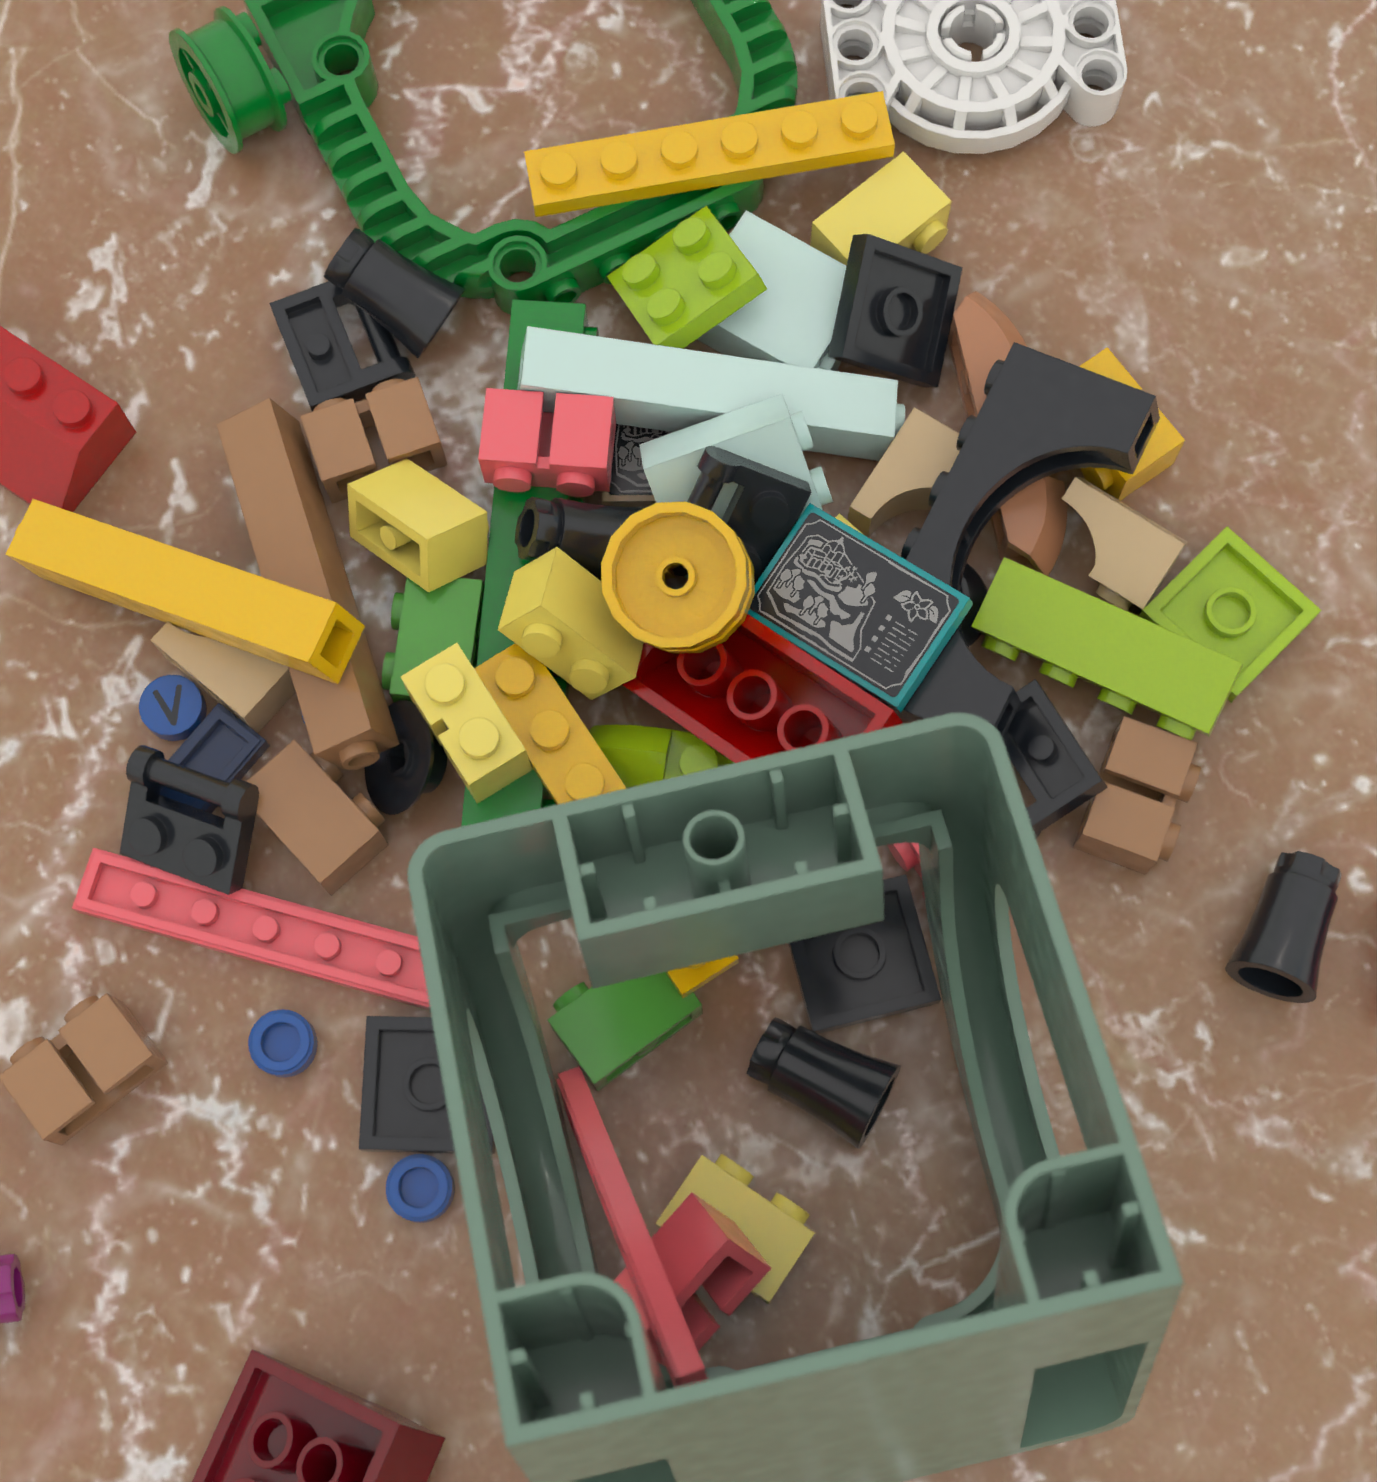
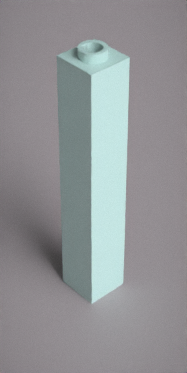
M527 326L521 351L517 390L544 392L543 412L554 413L556 393L609 396L614 398L616 424L675 432L783 393L790 415L799 411L803 412L814 444L813 448L805 451L880 461L905 422V405L897 403L898 380L531 326Z

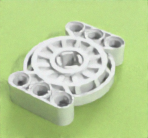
M822 0L820 30L829 100L883 91L891 124L903 134L926 146L952 153L985 154L1012 148L1037 136L1060 115L1063 109L1075 122L1084 126L1095 127L1105 124L1113 118L1117 110L1127 79V65L1116 0ZM848 4V5H852V6H855V7H853V8H843V7H841V6H839V5ZM1080 33L1090 34L1095 38H1087L1080 35ZM968 42L983 47L980 62H971V51L965 50L957 44ZM849 55H856L864 59L849 60L845 57ZM1087 85H1097L1099 87H1102L1104 90H1094L1089 88Z

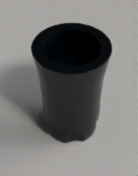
M355 228L349 234L324 272L325 279L343 289L341 295L363 309L391 332L417 359L420 358L466 290L423 268L382 240L378 239L374 242V240L358 228Z
M530 497L526 500L523 511L517 520L515 544L518 547V557L533 561L558 547L602 581L601 562L611 536L630 515L647 507H617L582 503L562 498H553L549 501Z
M1301 851L1294 853L1282 852L1277 859L1274 872L1267 876L1259 902L1246 931L1225 966L1227 974L1246 988L1274 999L1294 1003L1314 1001L1317 996L1320 963L1325 941L1338 901V896L1335 892L1341 880L1342 874L1340 869L1330 865L1324 858Z
M775 1017L760 1038L750 1059V1065L746 1074L759 1082L767 1084L769 1092L789 1101L820 1120L859 1150L872 1131L887 1102L901 1065L865 1055L831 1041L803 1026H799L796 1029L787 1022Z

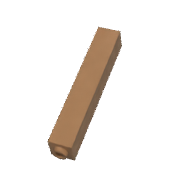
M268 398L216 424L261 577L337 602L361 622L299 420ZM364 630L339 684L288 667L314 755L342 769L356 770L375 763L380 758L379 753L399 745Z

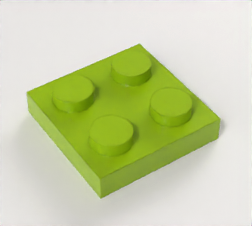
M707 206L679 223L670 232L639 254L631 257L625 264L607 276L654 345L682 349L767 290L757 271Z
M1226 526L1141 611L1139 617L1242 662V670L1227 699L1232 703L1317 617L1321 609Z

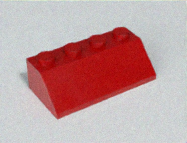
M0 326V485L29 505L35 499L74 512L136 434V431L116 401Z
M747 614L745 621L725 642L701 653L672 654L644 643L636 678L622 684L629 691L733 763L904 724L893 709L749 614Z

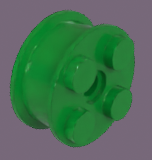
M220 6L213 12V21L187 34L179 28L170 31L169 43L182 80L201 116L218 141L230 153L237 154L243 150V140L267 127L276 132H280L287 127V115L284 104L292 101V96L279 70L275 67L269 69L258 48L261 46L259 33L249 15L244 11L235 15L227 7Z

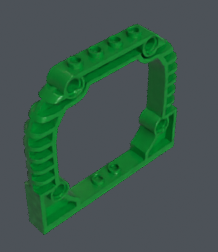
M243 0L248 15L259 33L261 43L273 67L277 68L284 77L291 92L292 103L306 131L312 136L359 229L374 240V242L378 239L382 240L403 256L435 275L465 288L466 290L461 298H495L496 304L503 312L511 315L512 299L574 303L583 292L602 283L612 284L607 278L609 274L703 207L707 206L727 232L736 226L746 210L750 213L754 212L763 200L764 179L600 206L552 229L532 220L512 219L496 223L475 234L467 232L433 215L412 191L367 108L377 97L379 87L368 45L364 41L376 15L372 0ZM691 0L733 75L739 96L735 113L728 117L796 106L798 77L794 51L787 32L772 9L769 0ZM353 70L346 75H337L341 71ZM521 271L533 274L532 277L522 282L508 280V277Z

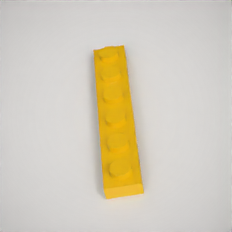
M883 91L529 150L524 151L535 217L889 158L894 155L895 142Z
M515 643L474 668L526 749L532 768L556 805L626 789L544 664L529 655ZM737 955L667 971L666 974L681 997L685 998L739 963V958Z

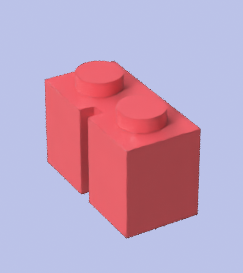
M486 388L478 457L485 483H493L496 488L507 492H525L530 490L531 486L556 488L558 492L573 497L590 496L594 491L610 492L616 430L613 397L556 393L554 413L543 412L544 392Z
M692 1192L651 1238L698 1351L720 1326L696 1295L697 1289L702 1285L719 1309L730 1316L771 1269L733 1220ZM625 1267L614 1282L619 1284L634 1301L656 1360L665 1366L628 1270Z

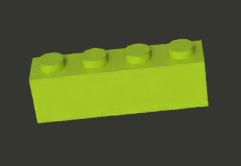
M1006 557L1003 558L971 626L977 632L985 635L981 644L983 648L1014 662L1020 651L1043 661L1039 673L1071 688L1074 687L1078 678L1083 679L1101 688L1097 697L1098 700L1131 715L1138 704L1160 714L1156 724L1157 727L1189 740H1193L1196 731L1208 737L1210 736L1243 667V663Z

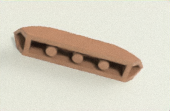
M977 291L967 295L954 312L948 337V345L966 419L970 415L977 417L987 397L984 394V387L994 363L998 359L1005 361L1014 342L1027 347L1024 339L1010 319L994 303ZM1049 476L1042 478L1015 494L991 517L1001 562L1006 557L1049 576L1060 554L1067 525V502L1062 500L1066 493L1064 481Z

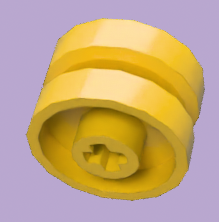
M686 501L655 503L630 515L611 536L601 562L602 593L613 618L634 638L672 654L701 653L725 642L745 621L755 595L754 566L742 540L713 511ZM682 565L688 571L687 583L679 589L669 588L666 585V580L675 578L673 569Z

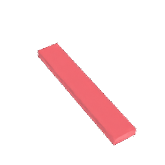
M97 848L92 849L72 909L78 913L430 1010L417 936L246 889H240L228 895L130 857Z
M580 1066L558 1073L559 1079H556L569 1124L674 1388L706 1381L708 1378L705 1367Z

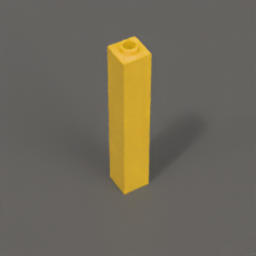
M35 499L32 500L22 522L18 525L14 538L5 554L40 578L165 623L168 621L179 628L335 684H339L365 628L364 624L337 602Z

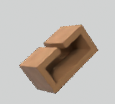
M418 377L406 381L403 379H390L375 386L372 392L366 393L365 400L355 403L353 398L348 400L333 398L318 404L312 412L300 415L321 481L332 503L348 498L347 484L406 458L427 472L448 465Z
M1124 716L1113 732L1099 771L1108 788L1089 800L1073 848L1144 875L1156 864L1158 858L1168 861L1181 829V825L1171 822L1176 801L1178 799L1188 803L1200 775L1201 766L1191 763L1198 743Z
M294 739L246 782L256 785L259 789L256 814L332 896L389 845L377 829L386 820L361 792L350 799L340 789L336 782L344 775L336 765L314 755V752L308 754Z
M108 993L100 998L96 995L88 997L76 1004L65 1015L64 1020L66 1024L58 1030L59 1034L52 1040L37 1037L27 1042L11 1056L10 1062L12 1066L0 1074L1 1083L40 1137L45 1141L62 1146L168 1064L167 1060L126 1005Z

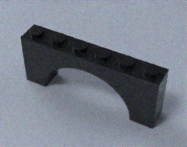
M1014 342L1005 361L998 359L992 366L984 387V394L987 397L977 417L970 415L964 422L956 444V448L960 452L950 472L942 471L935 480L929 496V506L932 508L922 528L915 527L909 533L902 548L901 557L960 592L967 559L982 529L1003 504L1025 487L1055 473L1078 468H1107L1133 475L1160 420L1156 396ZM960 623L902 712L900 713L891 706H887L893 709L899 718L908 722L950 713L973 714L991 723L1003 739L1021 701L1013 686L999 680L975 659L969 651Z

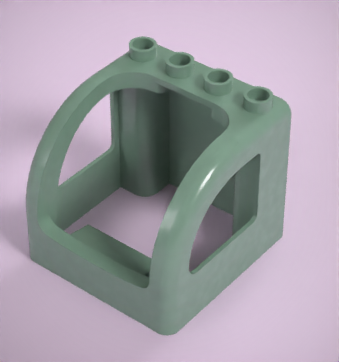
M968 713L940 715L442 831L426 839L415 850L408 866V884L505 1444L530 1482H903L1099 1434L1119 1427L1135 1417L1184 1282L1004 741L991 723L979 716ZM904 842L918 843L927 918L947 1024L965 1102L999 1225L1000 1248L996 1260L984 1281L967 1298L944 1311L922 1318L914 1328L737 1371L726 1366L705 1368L708 1380L674 1388L666 1367L659 1364L656 1360L634 1301L619 1284L598 1273L563 1111L537 1009L517 941L523 935L536 928L573 917L579 946L592 988L594 989L884 920L883 868L877 846ZM1009 909L1087 1149L1085 1151L1060 1156L1025 1021L1014 961ZM480 1089L500 1162L526 1285L518 1287L515 1286Z

